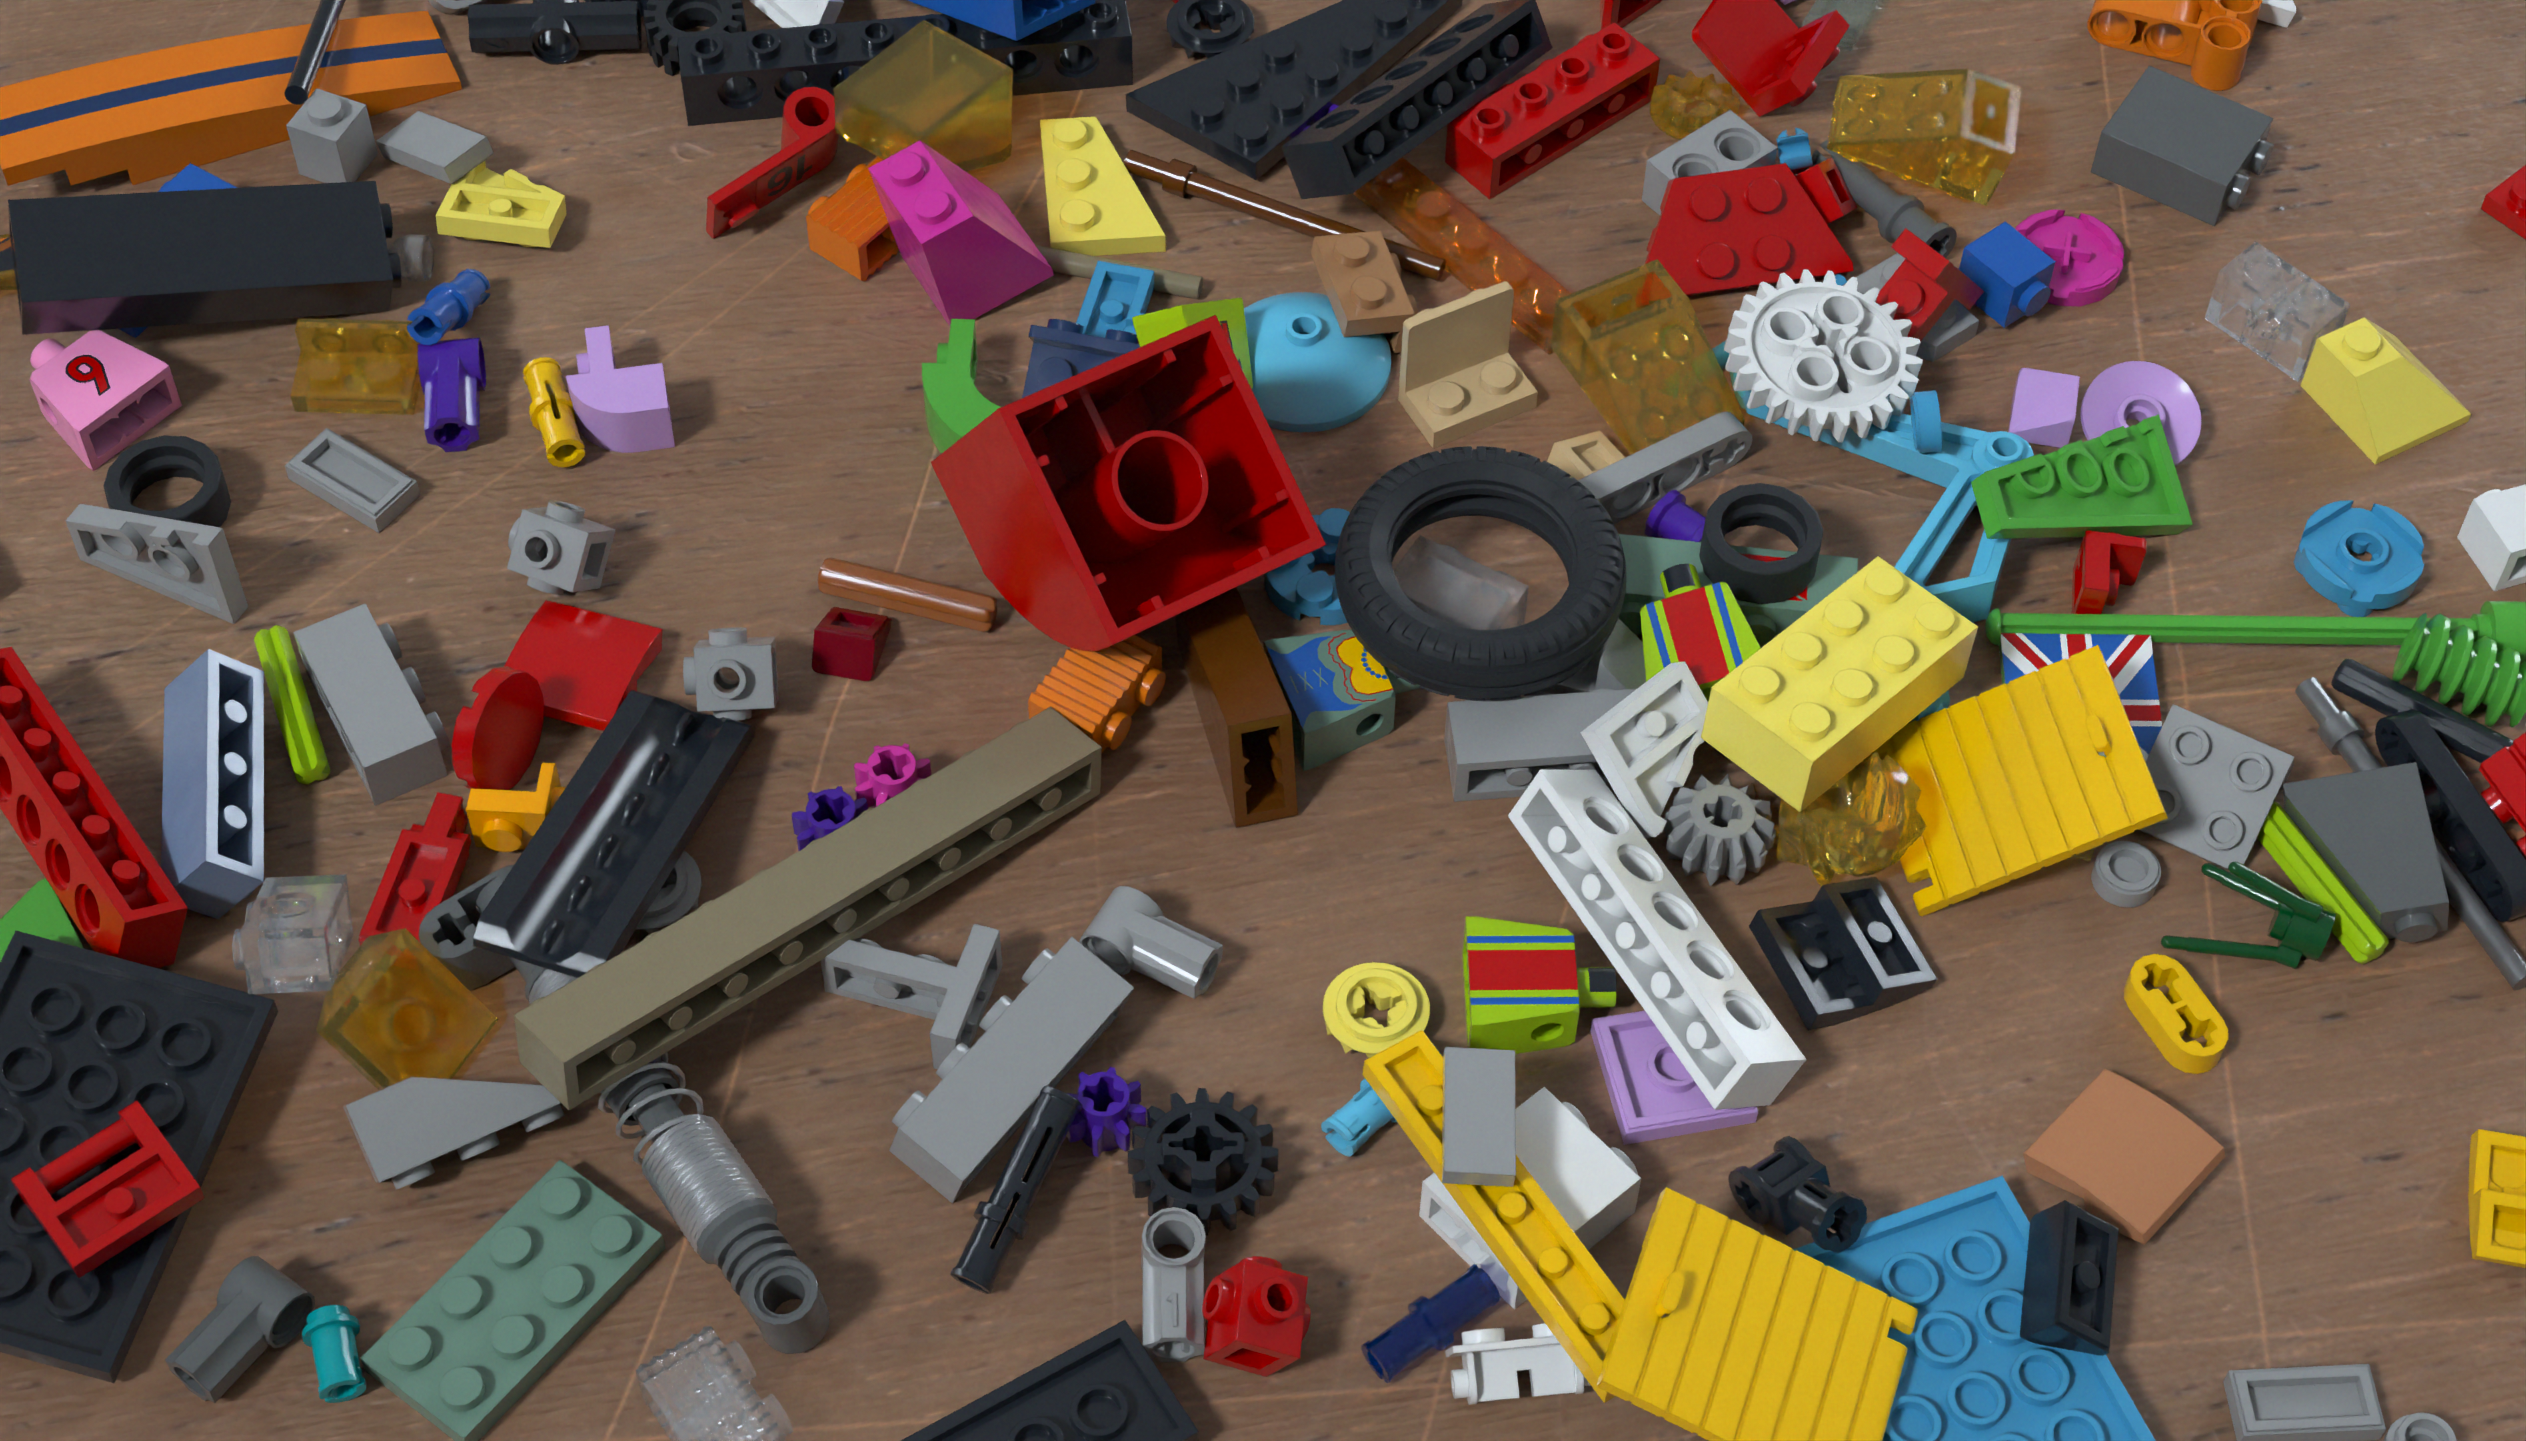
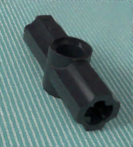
M533 0V3L469 5V41L471 51L475 53L532 52L538 60L558 65L575 59L579 50L642 48L640 4L637 1L580 2L579 0Z

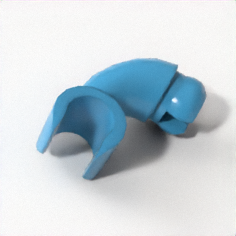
M1795 128L1796 135L1788 136L1787 130H1784L1776 138L1780 164L1786 163L1794 175L1807 170L1809 167H1813L1808 133L1800 128Z

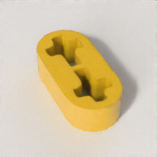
M2159 954L2143 956L2137 960L2129 973L2124 987V1000L2128 1008L2165 1059L2174 1068L2192 1074L2210 1071L2217 1066L2228 1041V1028L2223 1018L2188 971L2177 960ZM2149 980L2155 988L2166 985L2169 988L2167 996L2159 989L2148 991L2144 987L2146 981ZM2186 1031L2193 1039L2203 1036L2207 1040L2205 1047L2203 1048L2196 1040L2186 1043L2182 1039L2184 1032Z

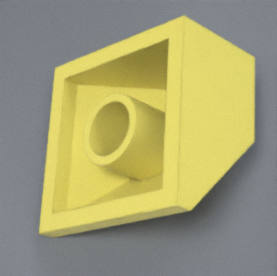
M2365 317L2317 338L2301 383V387L2375 465L2467 423L2471 416V413L2396 336Z

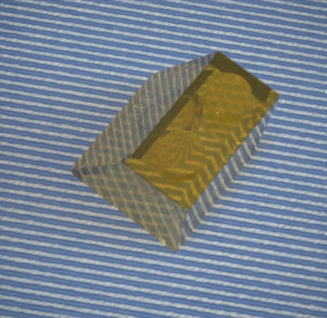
M923 20L834 88L835 132L843 136L850 143L857 144L883 160L921 140L966 172L1004 162L1012 155L1013 69Z

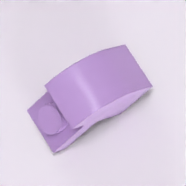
M609 325L585 328L587 353L576 354L579 374L566 376L576 425L582 435L593 444L614 452L634 453L675 447L663 364L657 363L616 369Z

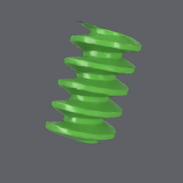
M2440 613L2427 621V614H2422L2402 643L2394 664L2392 679L2399 683L2413 669L2418 672L2415 686L2417 692L2422 694L2436 680L2441 683L2438 697L2440 703L2445 705L2456 693L2460 692L2464 694L2461 708L2462 714L2468 716L2483 703L2487 705L2485 725L2492 727L2506 714L2510 716L2509 726L2512 728L2516 726L2526 713V661L2520 665V653L2508 647L2497 654V643L2494 639L2484 636L2473 644V630L2468 626L2461 625L2450 632V619Z

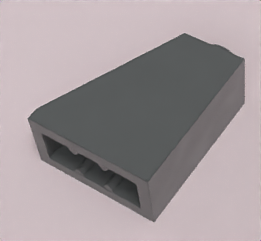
M2416 762L2283 784L2284 810L2388 939L2397 938L2403 942H2418L2431 938L2439 931L2448 930L2449 900Z

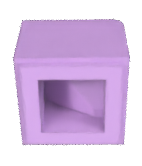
M2021 368L2012 396L2008 432L2022 437L2028 443L2057 448L2067 445L2075 421L2080 376Z

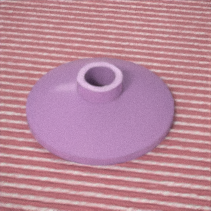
M2128 361L2107 368L2092 381L2082 400L2081 424L2086 439L2091 440L2107 431L2122 426L2125 428L2129 427L2126 423L2128 419H2135L2141 422L2146 418L2159 414L2174 465L2177 466L2190 454L2198 441L2201 430V412L2193 391L2177 374L2155 363Z

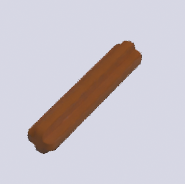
M830 557L824 560L818 574V587L822 593L956 626L988 632L992 629L997 617V599L993 596Z

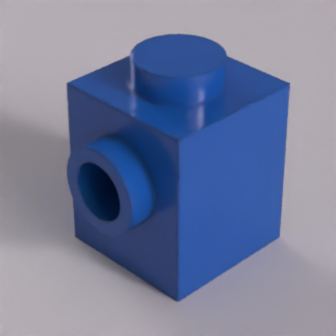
M2005 221L1964 247L1959 270L1984 291L1975 302V305L2005 328L2024 315L2032 316L2036 314L2046 304L2051 294L2049 285L2056 261Z

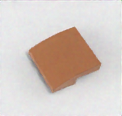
M2104 1069L2023 1153L2027 1173L2083 1198L2087 1212L2119 1228V1233L2144 1245L2225 1158L2224 1147L2191 1119L2148 1090L2107 1069Z

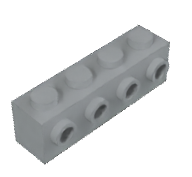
M1073 937L1056 954L1046 948L1038 955L1022 976V980L1028 984L1014 1001L1007 995H1003L991 1007L979 1024L986 1032L971 1048L963 1042L959 1043L936 1071V1074L942 1078L940 1083L927 1097L917 1090L903 1104L892 1120V1123L898 1127L889 1151L952 1204L1030 1117L1040 1097L1042 1087L1049 1086L1055 1088L1121 1014L1134 990L1131 984Z

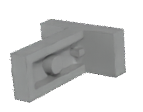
M974 924L957 967L947 965L942 960L931 955L919 954L912 956L884 949L877 943L863 938L846 941L821 960L825 992L935 1020L930 1031L934 1069L939 1068L945 1058L959 1043L963 1042L969 1048L971 1047L1003 966L1000 930Z

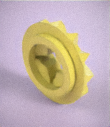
M1372 962L1353 966L1340 973L1330 983L1325 992L1322 1012L1327 1035H1334L1341 1042L1345 1054L1351 1050L1365 1053L1370 1058L1420 1030L1424 1031L1430 1018V1003L1424 987L1412 974L1395 965ZM1365 996L1369 1003H1373L1379 1011L1390 1008L1387 1013V1027H1383L1382 1024L1378 1025L1373 1017L1362 1019L1365 1014Z

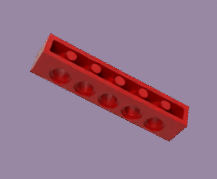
M12 647L0 649V809L93 951L154 968L174 964L188 907Z

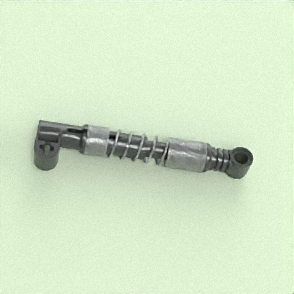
M508 865L492 872L435 906L425 915L420 924L419 939L438 979L446 987L457 991H471L486 985L516 967L526 982L525 996L529 1004H531L533 1001L546 997L577 978L473 946V937L481 914L514 866ZM664 1053L662 1059L659 1056L600 1092L602 1095L599 1098L598 1109L603 1113H614L619 1119L616 1125V1135L621 1139H634L646 1135L635 1148L633 1161L642 1165V1174L649 1181L652 1189L656 1191L659 1199L680 1227V1230L687 1238V1241L690 1242L694 1251L707 1264H715L722 1270L723 1275L731 1283V1287L740 1296L741 1302L758 1325L764 1341L774 1350L785 1354L802 1353L816 1346L827 1332L830 1313L813 1271L797 1258V1254L779 1231L776 1225L777 1210L773 1205V1201L762 1188L758 1179L755 1178V1175L737 1152V1149L730 1142L720 1124L713 1117L702 1115L704 1111L702 1098L695 1091L685 1089V1074L678 1066L668 1064V1053ZM670 1070H672L679 1077V1083L674 1078ZM683 1094L690 1096L696 1102L697 1114L684 1115L679 1109L678 1104ZM605 1100H606V1102L608 1103V1105L610 1106V1108H608L607 1106L604 1105ZM622 1125H639L642 1130L626 1134L622 1131ZM650 1141L652 1145L647 1150L644 1159L640 1158L641 1149ZM790 1299L803 1300L802 1304L793 1312L788 1314L775 1313L776 1309L783 1302Z

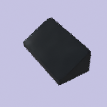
M2066 1200L2032 1217L2029 1229L2020 1337L2034 1344L2099 1356L2109 1353L2119 1228Z

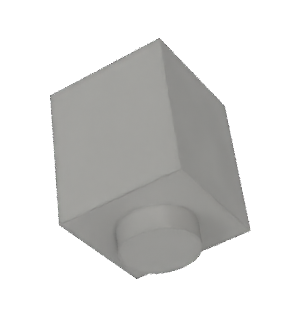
M316 88L286 125L299 174L323 183L356 182L378 154L366 104Z

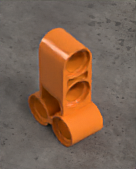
M2095 0L2087 21V29L2091 37L2103 45L2190 65L2191 76L2197 84L2209 90L2222 91L2236 86L2241 78L2247 50L2252 43L2262 0Z

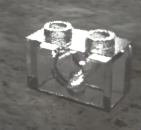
M347 874L265 878L255 902L247 904L245 923L242 929H236L233 935L232 951L236 970H245L248 994L332 990L354 935Z

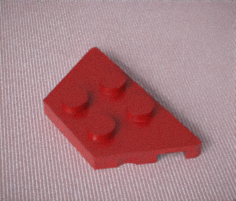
M1786 163L1687 176L1668 181L1660 206L1661 215L1657 226L1652 231L1646 249L1648 255L1639 283L1634 286L1632 299L1633 303L1759 286L1763 281L1768 284H1774L1778 282L1781 273H1785L1793 281L1800 280L1804 269H1808L1813 278L1824 277L1828 270L1833 271L1834 275L1853 272L1854 268L1853 262Z

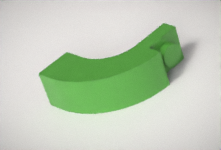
M951 319L949 342L938 343L937 363L922 362L926 422L930 436L940 453H943L998 408H1001L986 399L975 387L978 355L974 319Z

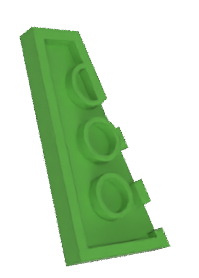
M2159 414L2146 418L2138 424L2127 428L2122 426L2107 431L2101 436L2085 442L2079 440L2064 445L2052 453L2045 455L2040 453L1986 471L1971 481L1987 539L2084 537L2086 530L2104 533L2113 532L2125 536L2178 535L2193 525Z

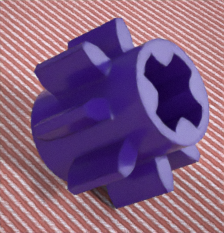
M842 786L818 793L809 792L806 812H792L794 834L798 835V851L805 848L813 840L823 838L856 819L860 814L868 810L867 800L860 798L853 801L852 797L843 791Z
M1110 1067L1107 1072H1097L1091 1075H1087L1084 1072L1079 1073L1078 1095L1068 1094L1077 1099L1083 1106L1080 1113H1077L1067 1133V1139L1070 1143L1082 1139L1087 1146L1092 1148L1093 1156L1099 1157L1102 1151H1112L1117 1148L1127 1152L1130 1150V1130L1134 1129L1135 1126H1147L1146 1108L1139 1105L1141 1102L1140 1082L1135 1081L1127 1084L1124 1079L1116 1075L1115 1067Z

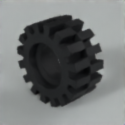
M648 0L646 3L647 10H644L643 17L649 54L653 58V63L658 68L664 65L665 73L670 76H674L680 70L679 37L747 31L742 0ZM696 26L710 27L698 32L683 31Z

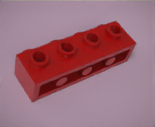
M1615 22L1594 35H1587L1577 45L1553 59L1543 61L1535 70L1515 82L1503 85L1493 95L1474 105L1447 124L1445 163L1490 200L1653 101L1656 94L1660 58Z

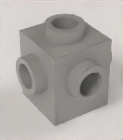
M549 500L547 507L522 509L521 517L515 521L509 534L508 546L511 550L507 569L528 576V586L546 593L563 594L564 590L579 592L598 589L601 586L616 529L585 519V509L563 501Z
M742 627L708 630L709 639L699 640L694 646V657H684L683 678L685 694L696 695L697 712L713 711V715L716 718L725 717L737 721L752 718V709L775 708L779 700L775 636L747 638V628ZM721 668H732L737 672L739 680L727 679L722 674Z

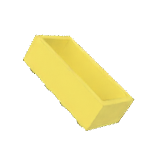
M1877 556L1711 687L1701 738L1797 811L1801 812L1964 677L1978 626Z

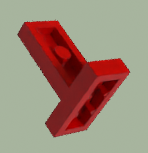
M1905 228L1891 246L1905 260L1879 291L1876 303L1882 306L1887 303L1896 302L1898 307L1893 320L1910 319L1912 325L1907 337L1920 339L1921 342L1954 300H1957L1970 310L1984 291L1949 260Z

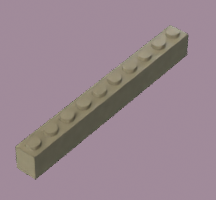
M1052 707L1045 709L1026 721L1017 723L1009 731L985 745L965 753L960 759L931 776L916 781L908 789L877 807L864 811L856 819L823 838L813 840L802 850L768 869L761 870L748 881L715 900L705 902L689 915L661 931L648 935L640 943L607 962L592 967L581 977L546 997L533 1001L527 1008L514 1014L520 1063L568 1110L574 1108L821 961L848 940L854 941L1098 796L1101 787L1102 747Z

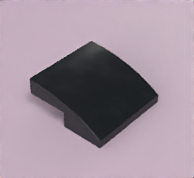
M1877 877L1822 885L1813 901L1760 909L1749 924L1750 930L1807 1030L1847 1022L1888 1008L1932 988L1937 981L1935 974Z

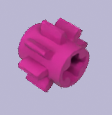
M906 743L902 746H874V752L869 757L867 764L855 763L854 765L856 785H858L855 787L856 800L865 798L868 808L871 806L872 808L877 807L908 789L916 781L931 776L930 760L926 758L916 761L909 750V744Z

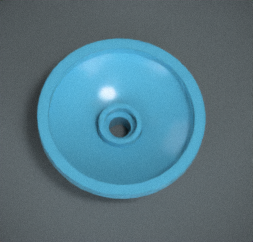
M1311 292L1284 293L1264 298L1244 308L1253 381L1252 391L1271 428L1291 432H1318L1334 429L1363 416L1384 394L1391 372V352L1384 333L1343 337L1327 295Z

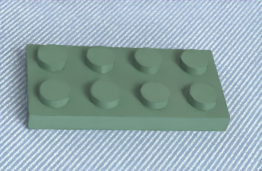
M559 1160L360 1358L363 1367L368 1374L454 1441H479L666 1249L663 1235L566 1163Z

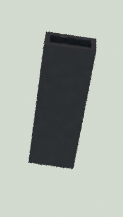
M376 181L8 200L9 236L23 335L386 312L390 308L392 288H401L402 276L399 255L397 252L388 253L386 239L392 238L393 235L391 208L389 203L380 204Z

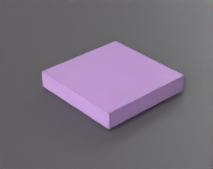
M1646 1011L1592 1019L1590 1032L1624 1145L1756 1123L1758 1115L1757 1106L1715 1110Z

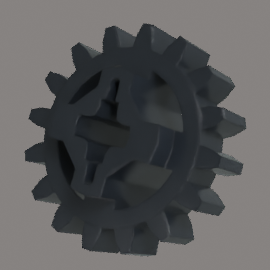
M1198 1088L1196 1099L1193 1103L1186 1104L1184 1099L1176 1092L1170 1094L1171 1110L1165 1113L1154 1106L1148 1108L1147 1127L1135 1126L1132 1131L1133 1150L1128 1151V1174L1133 1175L1132 1183L1135 1198L1148 1197V1215L1150 1217L1161 1209L1172 1207L1186 1209L1198 1217L1204 1226L1205 1235L1208 1236L1211 1221L1220 1219L1223 1225L1229 1231L1236 1229L1237 1211L1242 1210L1253 1217L1260 1213L1259 1195L1272 1196L1274 1192V1172L1278 1171V1149L1272 1147L1273 1128L1271 1124L1257 1126L1258 1108L1252 1104L1238 1112L1234 1110V1093L1227 1091L1221 1097L1219 1103L1209 1102L1206 1088Z

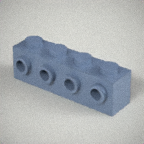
M208 649L164 689L161 868L188 909L219 919L242 899L248 898L254 889L264 882V671Z

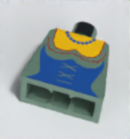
M1351 629L1264 641V652L1291 711L1293 746L1303 771L1313 769L1388 735L1394 729L1395 695L1418 689L1420 686L1418 684L1413 685L1390 672L1389 668L1383 667L1366 651Z

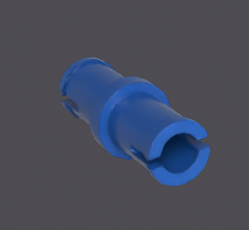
M466 269L461 271L450 283L444 282L435 286L426 296L425 303L409 314L407 320L413 321L407 325L410 336L418 343L432 345L437 343L448 331L462 328L472 318L474 309L485 303L490 296V293L485 292L491 288L487 277L475 269Z

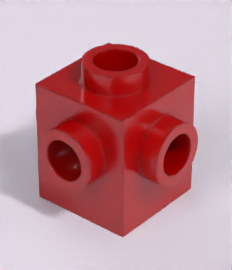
M1261 1256L1246 1257L1214 1277L1207 1287L1202 1304L1203 1317L1208 1320L1203 1359L1264 1377L1300 1359L1301 1343L1308 1331L1311 1319V1310L1306 1303L1308 1277L1283 1270V1265L1279 1261Z

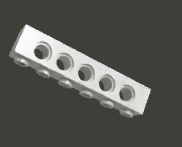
M1540 769L1509 813L1508 817L1712 1107L1715 1110L1771 1105L1807 1059L1597 771Z

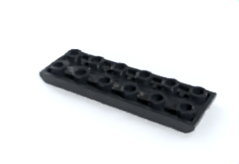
M631 690L481 914L473 937V946L575 978L581 977L592 967L603 964L621 954L753 740L756 727L725 717L716 718L714 715L697 713L677 703Z

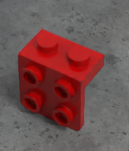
M1713 0L1693 28L1692 39L1760 117L1787 103L1791 107L1797 106L1814 92L1817 87L1814 79L1820 70L1827 67L1838 56L1840 49L1837 45L1850 25L1837 10L1798 28L1775 0Z

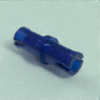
M1473 1264L1467 1268L1464 1274L1429 1299L1420 1296L1408 1305L1409 1313L1371 1341L1368 1340L1361 1345L1362 1353L1380 1379H1384L1386 1383H1389L1395 1379L1398 1373L1431 1349L1435 1348L1442 1351L1454 1342L1453 1333L1490 1306H1494L1501 1301L1499 1291L1490 1276L1481 1267L1478 1268L1476 1264Z

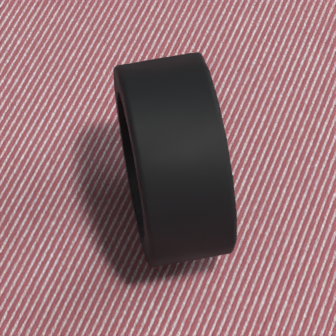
M163 435L143 440L123 451L108 468L103 485L109 509L214 527H221L226 521L231 505L228 487L218 457L206 444L186 436ZM183 477L192 478L203 483L202 488L197 494L179 507L163 511H151L132 505L143 489L160 480Z
M1765 483L1739 485L1719 495L1707 510L1699 557L1705 575L1713 584L1718 582L1727 583L1735 599L1756 604L1784 602L1803 592L1815 577L1824 531L1818 513L1804 497L1785 487ZM1757 525L1773 528L1788 536L1797 546L1798 551L1783 560L1759 561L1749 559L1734 551L1724 540V537L1727 533L1739 527Z

